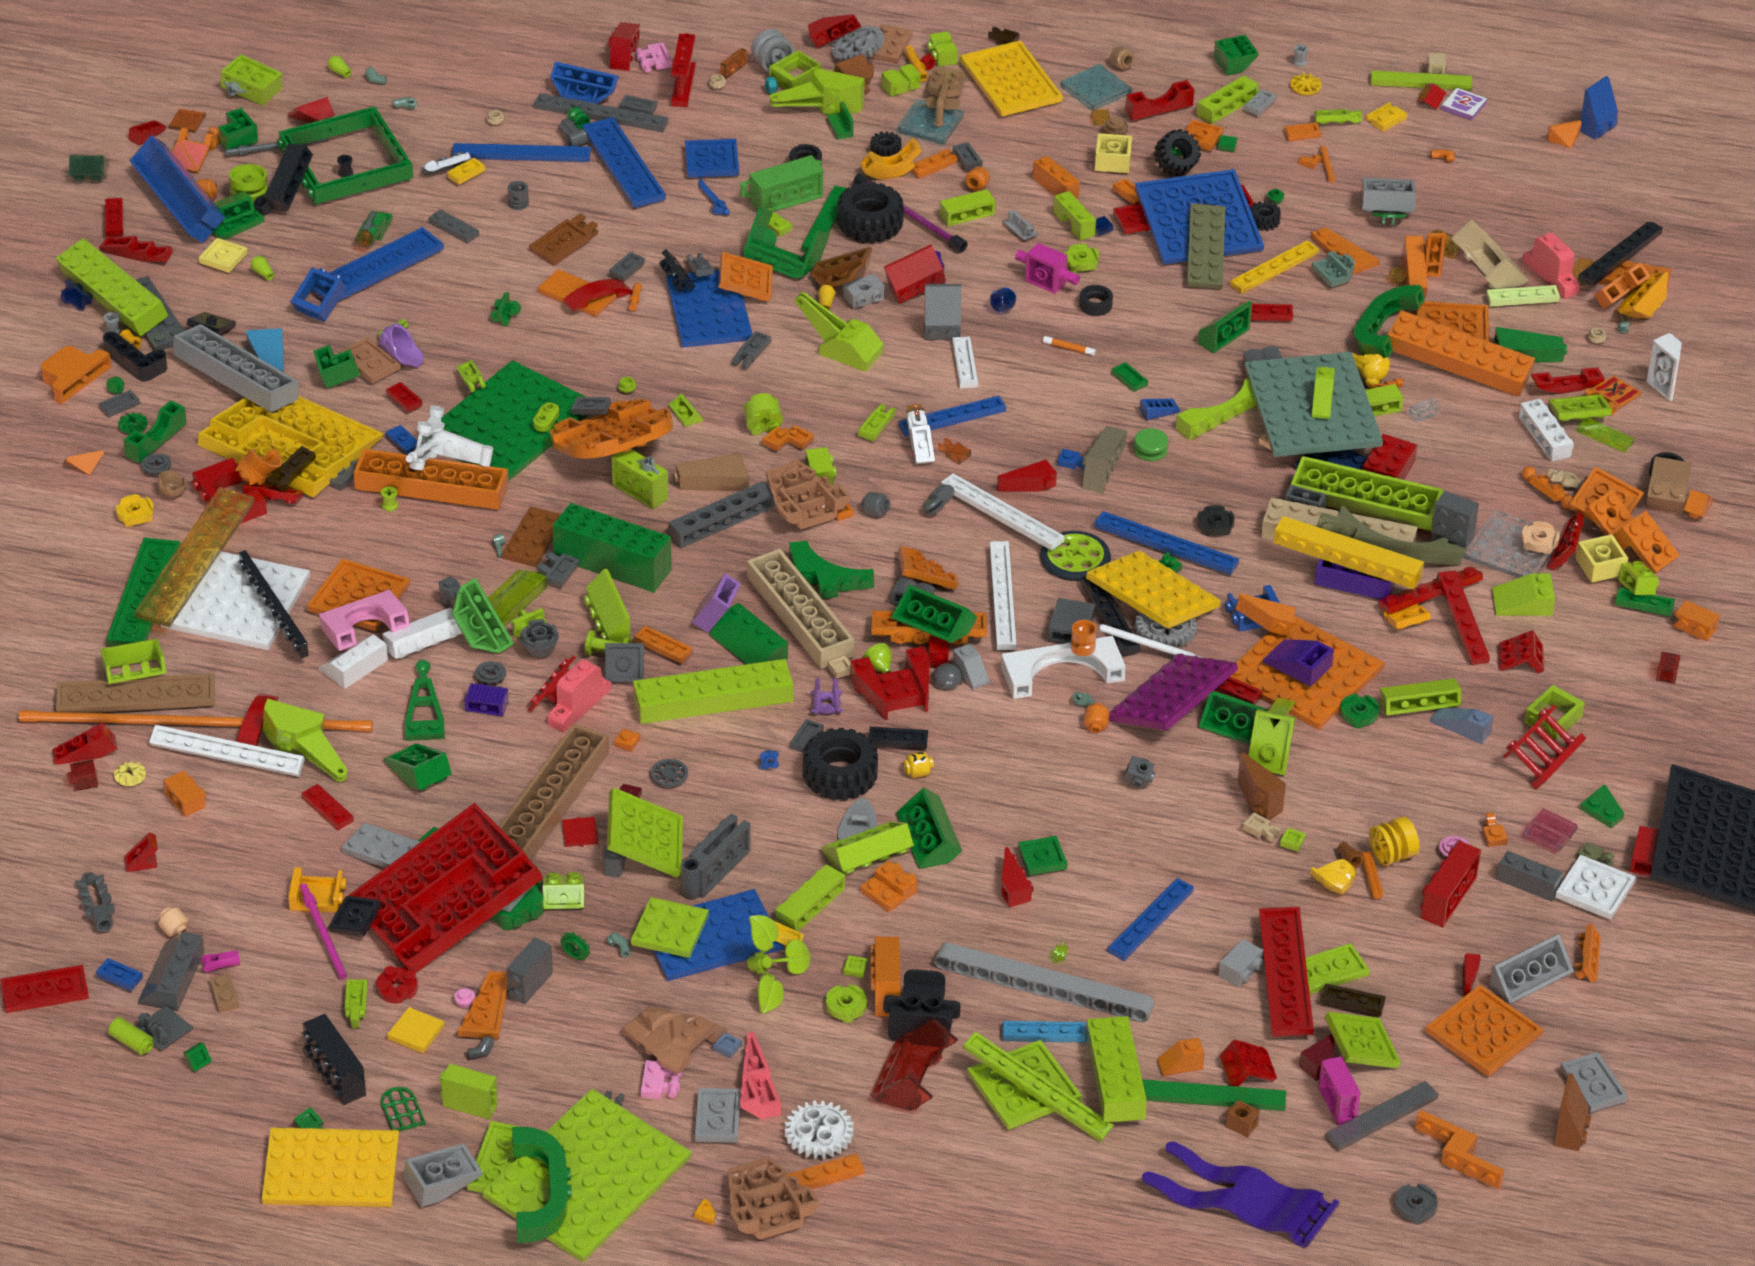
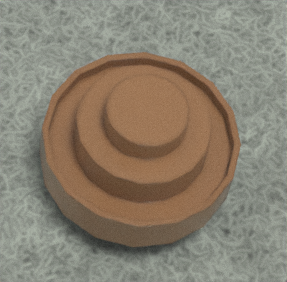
M1114 117L1104 122L1103 132L1104 134L1126 135L1128 124L1124 120Z

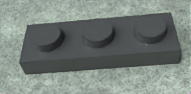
M441 209L428 217L430 224L467 244L479 236L478 229Z

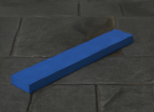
M995 396L925 415L927 425L930 426L931 431L1005 412L1006 405L1000 396ZM907 419L898 421V426L904 436H909Z
M1176 878L1108 947V953L1125 961L1194 892V886Z

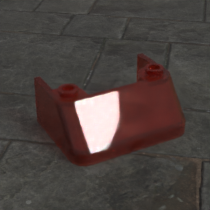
M935 1018L900 1037L893 1044L870 1096L878 1103L908 1111L916 1110L921 1104L933 1097L931 1093L920 1085L927 1068L938 1064L942 1059L941 1054L943 1050L956 1043L958 1039Z

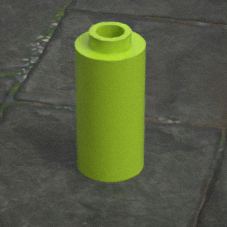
M117 1017L109 1026L108 1033L110 1036L140 1055L149 1053L154 1045L153 1037L125 1019Z

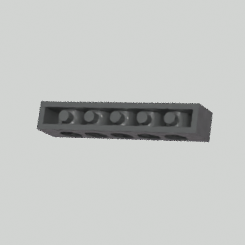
M762 481L668 522L669 536L680 548H683L775 508V502L771 489Z

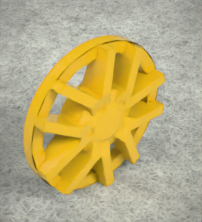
M1302 73V75L1293 76L1290 80V87L1298 94L1313 95L1321 90L1322 82L1320 78L1312 76V73L1309 75Z

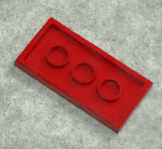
M83 965L0 979L6 1013L89 999Z

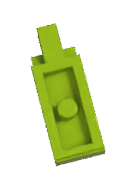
M1348 109L1315 110L1314 118L1320 124H1327L1328 122L1345 123V121L1358 123L1362 122L1361 110L1348 111Z
M368 979L347 980L345 1014L346 1018H350L351 1028H359L360 1018H365Z

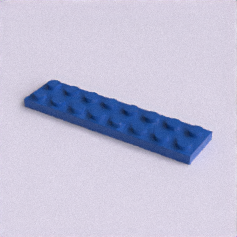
M614 117L582 125V129L587 134L588 141L633 208L666 200L665 192Z
M421 227L329 272L328 274L330 275L336 274L340 276L346 286L338 301L443 250L444 244L425 228ZM318 279L311 291L324 300L332 284Z

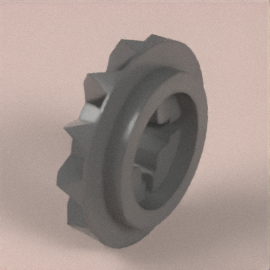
M151 454L145 457L141 463L144 473H148L149 476L153 474L157 476L163 471L170 470V466H172L171 459L164 454Z
M484 662L475 670L476 679L481 684L488 683L490 686L494 683L498 685L499 681H504L506 669L498 662Z

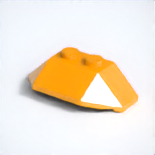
M1667 271L1652 273L1651 277L1638 285L1616 308V311L1635 319H1648L1652 317L1653 313L1661 307V304L1667 298Z

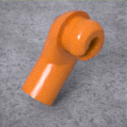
M1437 149L1430 151L1431 159L1446 158L1447 162L1455 160V153L1452 150Z

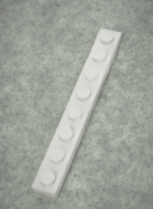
M951 474L941 481V485L948 484L954 488V496L1050 550L1055 549L1064 542V535L955 474Z
M1009 541L990 542L997 650H1016Z
M155 725L149 742L151 746L297 777L300 776L305 761L304 756L159 725Z

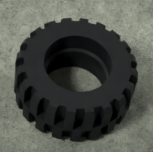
M861 182L859 185L854 184L851 188L848 187L839 196L837 202V224L844 235L851 237L854 241L859 240L861 243L884 242L885 239L893 238L903 226V199L890 186L887 187L883 183L876 184V182Z
M831 728L826 732H819L817 736H813L805 745L803 751V779L814 793H819L823 798L829 797L831 800L837 801V799H842V801H845L848 798H858L860 794L864 795L868 792V789L870 790L874 786L878 776L877 748L869 737L865 738L863 733H857L854 729L850 728L849 730L844 728L834 730ZM841 761L848 762L852 765L838 767L830 765L829 763Z

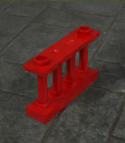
M679 33L671 70V76H676L671 106L688 107L696 70V62H691L696 39L695 34Z
M1555 705L1549 709L1546 707L1537 714L1539 719L1517 741L1513 740L1506 747L1508 751L1503 755L1506 759L1511 753H1514L1535 774L1534 777L1536 779L1531 783L1535 790L1544 784L1587 739L1582 733L1576 738L1573 735L1570 736L1550 715L1556 708ZM1544 720L1565 741V748L1563 746L1560 747L1540 726ZM1533 731L1555 752V759L1553 757L1550 758L1529 736ZM1523 742L1545 763V769H1540L1519 748Z

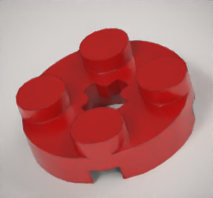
M387 966L376 980L377 993L380 994L384 1001L389 1003H402L403 999L408 997L410 1000L416 995L418 990L416 973L406 968Z

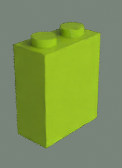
M449 1063L447 1069L442 1071L439 1079L442 1085L440 1096L443 1100V1107L490 1120L498 1106L497 1077Z

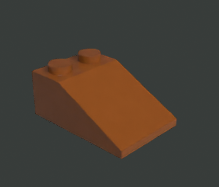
M1242 752L1240 754L1238 784L1251 811L1267 820H1271L1283 812L1286 783Z
M1572 1073L1568 1074L1561 1102L1554 1146L1579 1151L1581 1143H1586L1588 1131H1584V1129H1589L1591 1116L1588 1115L1589 1106Z

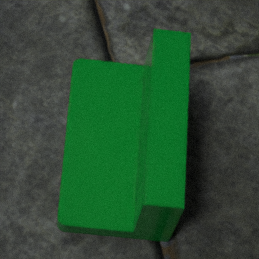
M840 102V113L827 115V121L837 140L853 137L854 131L853 118L845 103Z

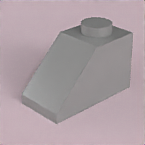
M971 644L953 650V664L960 669L962 678L973 690L989 684L990 680L981 656Z

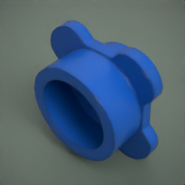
M766 750L760 753V768L762 770L771 767L776 769L779 766L777 761L779 753L775 750Z

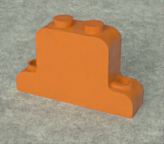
M72 346L61 348L41 363L42 380L51 386L54 400L61 405L111 368L110 353L104 350H96L91 354H86Z

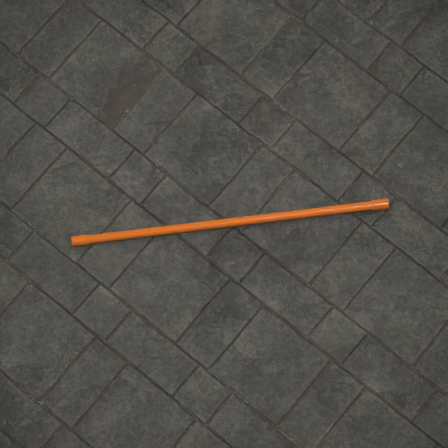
M19 711V722H103L116 724L241 727L244 717ZM324 720L323 730L372 732L373 720Z

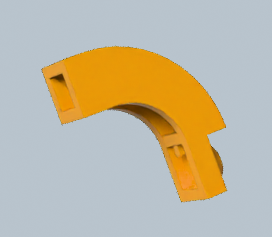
M911 138L893 156L882 157L870 151L860 162L864 173L872 178L881 180L897 178L916 166L913 160L920 154L922 149L918 141Z

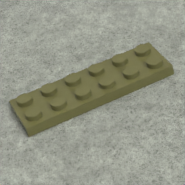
M1191 203L1187 286L1222 290L1225 206Z

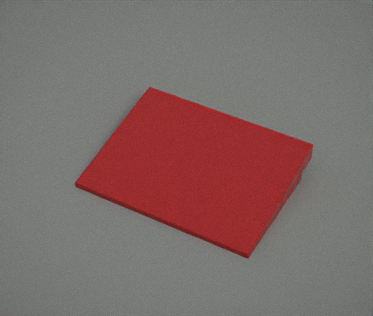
M474 802L348 896L380 900L382 906L373 920L370 929L404 968L417 973L541 881L543 876L539 869L528 859L525 852Z

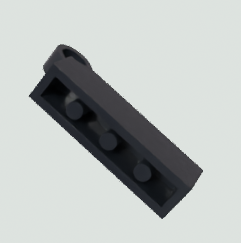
M305 144L287 145L266 194L257 197L253 203L254 208L261 215L270 213L272 209L276 211L289 210L313 156Z

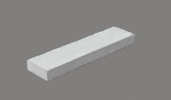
M953 337L952 345L960 388H978L970 337Z

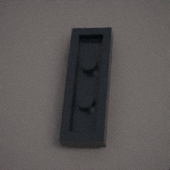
M870 726L869 738L875 746L927 749L928 730Z

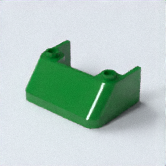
M759 208L743 251L745 258L772 265L773 270L796 279L803 278L815 266L816 262L821 260L830 233L816 230L810 247L806 249L803 257L775 246L777 235L768 228L773 211Z

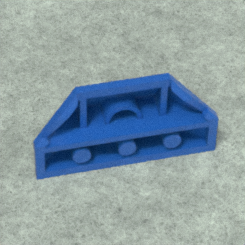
M555 61L550 78L561 97L599 104L614 93L619 76Z

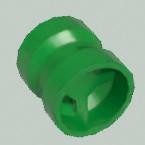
M573 107L569 110L567 118L572 120L578 129H582V125L590 123V117L581 108Z

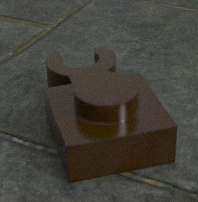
M992 27V32H988V38L997 39V43L1000 44L1016 42L1020 33L1008 29L1001 31L997 27Z

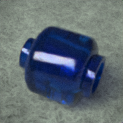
M1002 287L991 293L990 305L999 313L1012 309L1016 304V294L1010 288Z

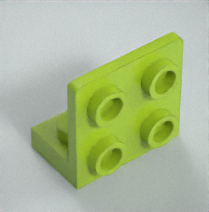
M553 872L543 876L544 909L584 908V875H580L579 872H569L568 875H559V873Z

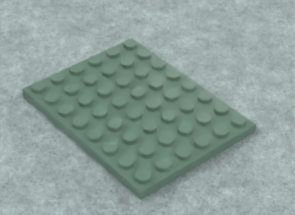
M1352 352L1245 362V370L1273 457L1382 446L1383 440ZM1317 367L1335 368L1330 419L1312 418Z

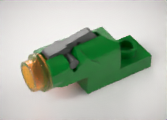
M370 211L358 231V244L368 247L375 240H382L393 220L392 214Z

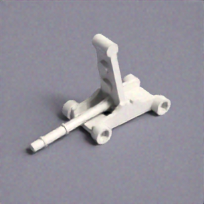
M430 406V418L427 422L419 421L417 424L419 436L416 449L406 456V461L410 463L409 467L415 470H424L425 461L429 458H436L438 454L478 463L482 466H490L493 447L445 431L443 429L445 424L441 422L444 408Z

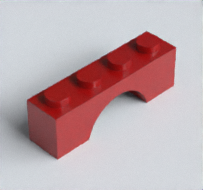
M1188 80L1172 83L1169 90L1158 98H1147L1142 91L1126 95L1125 112L1133 121L1193 106L1195 89Z

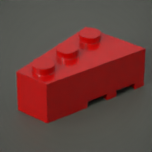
M620 22L618 27H615V31L612 32L611 37L608 39V47H611L610 69L630 71V61H633L631 54L636 52L639 43L640 24Z

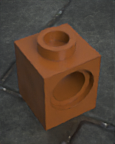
M1237 1100L1233 1106H1229L1225 1113V1118H1227L1226 1128L1248 1138L1259 1124L1260 1110Z

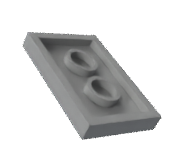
M1598 1052L1561 1063L1560 1070L1566 1079L1569 1073L1574 1075L1587 1101L1590 1113L1627 1102V1093Z
M698 1088L695 1142L738 1143L741 1089Z

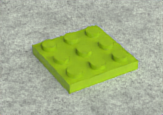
M650 897L631 938V945L690 958L708 919L709 910Z
M1327 1012L1324 1018L1345 1062L1398 1069L1401 1061L1380 1018Z

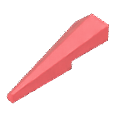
M753 1031L747 1033L740 1107L760 1119L782 1115L781 1101L770 1077L769 1066Z

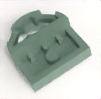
M1336 251L1327 252V258L1313 262L1311 268L1330 287L1344 284L1352 278L1355 262L1348 254L1342 256L1337 255Z

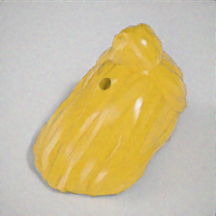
M1352 353L1357 369L1361 376L1365 378V384L1369 388H1372L1374 384L1379 383L1380 380L1387 376L1390 370V360L1388 357L1383 359L1379 354L1358 355Z

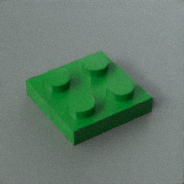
M1057 836L1018 842V850L1028 876L1067 869L1068 863Z

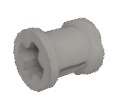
M1298 44L1294 47L1295 57L1292 62L1295 66L1302 67L1307 65L1306 54L1309 48L1306 45Z
M116 312L106 313L103 317L106 323L105 332L112 331L120 334L119 314Z

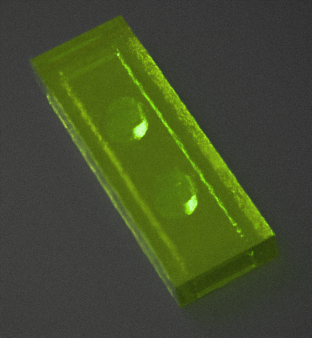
M1590 418L1584 419L1577 428V432L1624 453L1634 444L1635 438Z

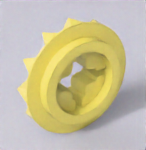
M124 762L123 765H117V769L114 770L116 782L123 786L137 785L146 777L145 766H141L140 762Z

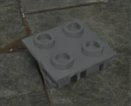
M164 1006L151 1016L148 1013H140L138 1016L139 1024L136 1025L137 1028L153 1037V1044L160 1050H163L193 1029L189 1023L168 1006Z

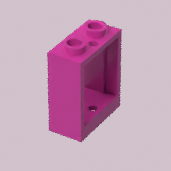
M1342 1056L1322 1061L1319 1091L1336 1124L1342 1125L1358 1116L1361 1092Z

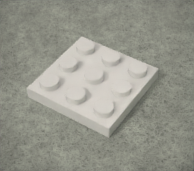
M1580 855L1556 891L1555 898L1611 920L1634 885L1636 876Z

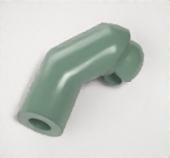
M372 67L366 69L365 75L371 83L386 84L387 76L378 75Z
M1075 692L1072 696L1074 703L1079 706L1088 707L1092 703H1096L1092 696L1086 693Z

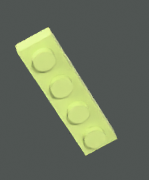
M1556 285L1491 289L1486 292L1490 306L1559 302L1560 299Z

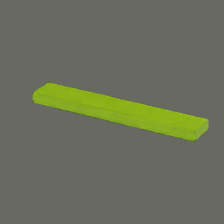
M1371 70V85L1424 88L1427 83H1433L1441 89L1455 90L1459 88L1462 90H1472V76Z

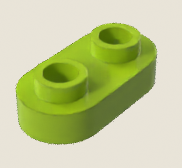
M554 403L544 404L533 419L534 429L541 432L551 429L559 417V407Z

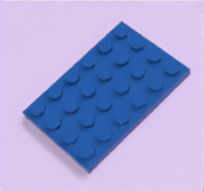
M714 270V275L696 277L693 272L687 273L696 287L691 291L686 286L681 293L672 284L676 278L673 275H666V283L682 348L742 342L750 338L752 330L743 295L718 287L719 270Z
M755 889L692 905L709 910V916L691 957L686 958L652 950L667 981L748 960L750 956L762 951L757 949L752 941L749 917L754 915L769 916ZM777 941L772 942L773 948L764 954L783 950V944Z

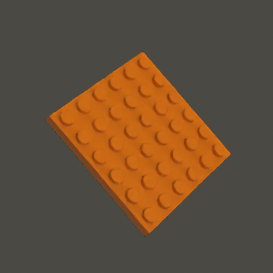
M1294 615L1289 636L1269 631L1236 662L1238 670L1230 677L1262 690L1261 700L1271 705L1276 698L1295 701L1288 714L1320 730L1340 711L1342 700L1346 696L1357 694L1384 668L1385 662ZM1284 639L1319 641L1334 649L1332 667L1311 687L1262 661Z

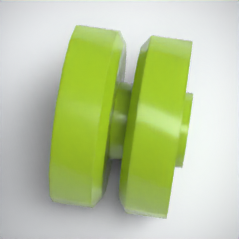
M242 164L232 168L229 172L230 196L244 191L251 196L254 203L257 197L265 195L268 190L267 171L255 164Z

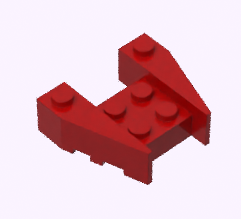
M924 646L907 649L906 669L876 675L869 657L850 660V679L855 690L859 694L862 693L865 696V700L869 704L872 703L885 720H888L889 711L920 705L923 706L925 712H928L930 658Z

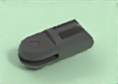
M948 484L937 486L923 503L922 509L925 511L924 513L928 516L936 514L952 498L955 492L954 488Z

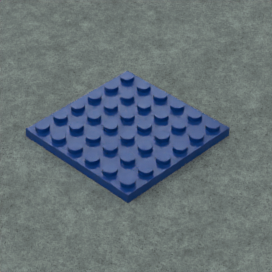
M1235 169L1135 183L1137 196L1163 265L1188 261L1191 203L1225 206L1224 256L1263 251V241Z

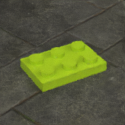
M1601 394L1554 398L1548 401V406L1558 420L1569 421L1575 418L1583 420L1588 417L1603 418L1607 415H1612V408Z

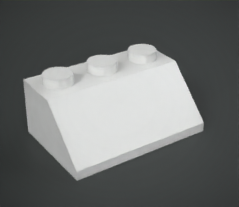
M1671 333L1653 340L1647 375V383L1669 401L1673 400L1682 344Z
M375 635L368 636L358 641L357 645L349 647L320 666L318 670L346 689L388 661L387 644Z

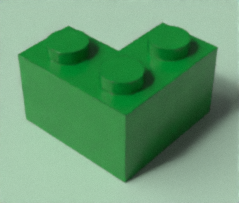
M242 108L226 113L227 124L218 127L219 141L225 150L238 148L241 145L249 146L258 142L257 125Z
M329 344L313 351L320 375L327 388L361 376L351 349L335 355Z

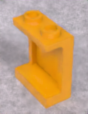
M294 867L289 891L290 911H310L303 902V895L299 888L301 884L306 883L311 894L315 896L319 912L336 913L344 900V892L342 891L346 890L347 878H343V870H338L337 878L303 876L302 867Z

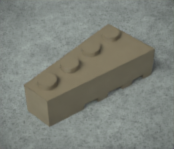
M1106 426L1102 432H1099L1098 439L1094 440L1093 447L1089 448L1088 454H1085L1083 458L1085 470L1082 489L1104 494L1105 484L1109 483L1110 474L1114 472L1116 463L1119 461L1125 448L1127 430Z

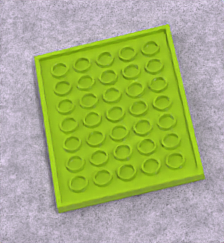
M592 1088L546 1131L556 1138L564 1149L566 1168L570 1167L571 1180L567 1181V1185H572V1198H568L565 1221L555 1233L546 1239L583 1263L691 1158L692 1152ZM518 1157L482 1191V1197L515 1219L516 1212L539 1210L550 1199L548 1169L539 1159Z

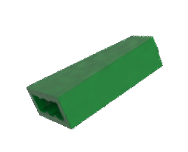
M1503 327L1495 328L1494 344L1535 358L1534 363L1563 362L1564 355H1567V344H1564L1563 338L1560 336Z

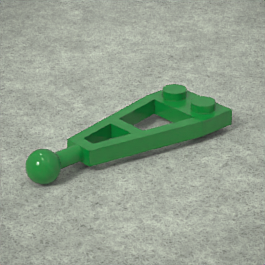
M424 659L419 660L415 665L419 679H415L405 719L406 741L445 739L444 717L432 680L427 678V673L430 671L431 666ZM420 688H427L430 696L418 697ZM416 706H433L437 720L413 721Z

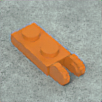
M943 149L939 154L937 153L914 162L916 166L910 171L920 179L954 164L958 158L955 154H951L949 149Z

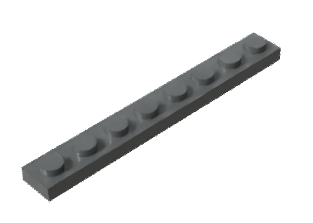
M539 93L534 102L535 109L568 114L569 110L573 107H579L593 120L600 121L614 117L620 125L662 133L669 123L668 117L548 94Z

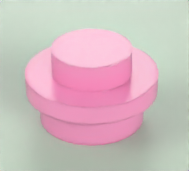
M467 988L459 989L454 994L455 1002L463 1008L470 1007L475 999V993Z

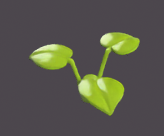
M754 915L749 917L751 937L755 947L762 951L750 956L747 965L750 971L764 975L758 984L759 1007L761 1014L777 1008L784 998L782 984L779 981H774V975L765 971L771 967L772 963L787 961V968L790 973L801 974L808 969L811 955L805 943L798 939L791 940L786 945L785 954L787 958L771 959L764 953L773 948L772 942L778 939V928L771 918L763 915Z

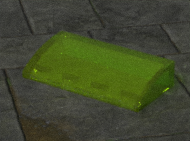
M517 570L487 597L504 627L518 615V611L524 610L547 589V577L532 571Z

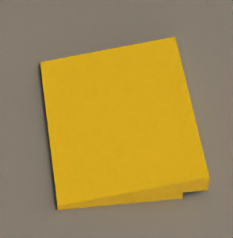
M298 396L297 401L273 412L267 411L245 397L210 419V426L198 433V446L227 459L233 457L236 462L241 460L249 449H255V454L262 458L269 450L275 449L281 455L283 463L303 446L314 452L317 458L289 484V487L303 491L304 494L314 498L330 484L331 478L335 479L338 476L339 471L344 467L345 469L348 468L352 460L356 461L359 459L363 449H370L382 439L383 433Z

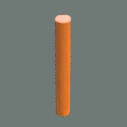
M1321 146L1320 152L1328 181L1332 183L1335 181L1327 148L1326 146Z

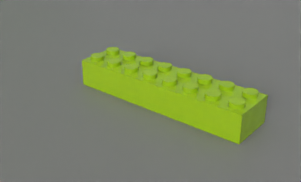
M84 238L77 241L55 258L64 275L108 311L118 313L120 321L140 337L168 317L160 299Z
M1302 456L1290 484L1327 494V507L1340 509L1343 506L1349 512L1416 526L1428 531H1432L1435 503L1444 492V489Z
M786 659L635 680L633 681V698L640 723L645 724L794 702V684Z

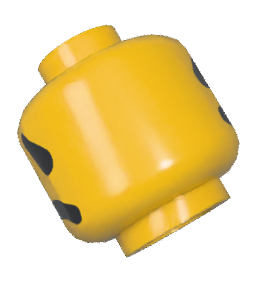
M924 751L908 754L906 760H903L906 775L913 779L928 776L931 768H934L932 757H928Z

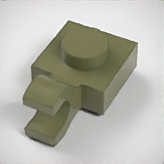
M1586 842L1577 853V859L1582 855L1610 867L1614 864L1611 861L1614 857L1613 853H1604L1603 848Z

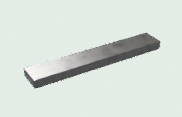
M1423 1081L1328 1131L1325 1134V1138L1337 1151H1340L1438 1099V1093L1426 1081Z

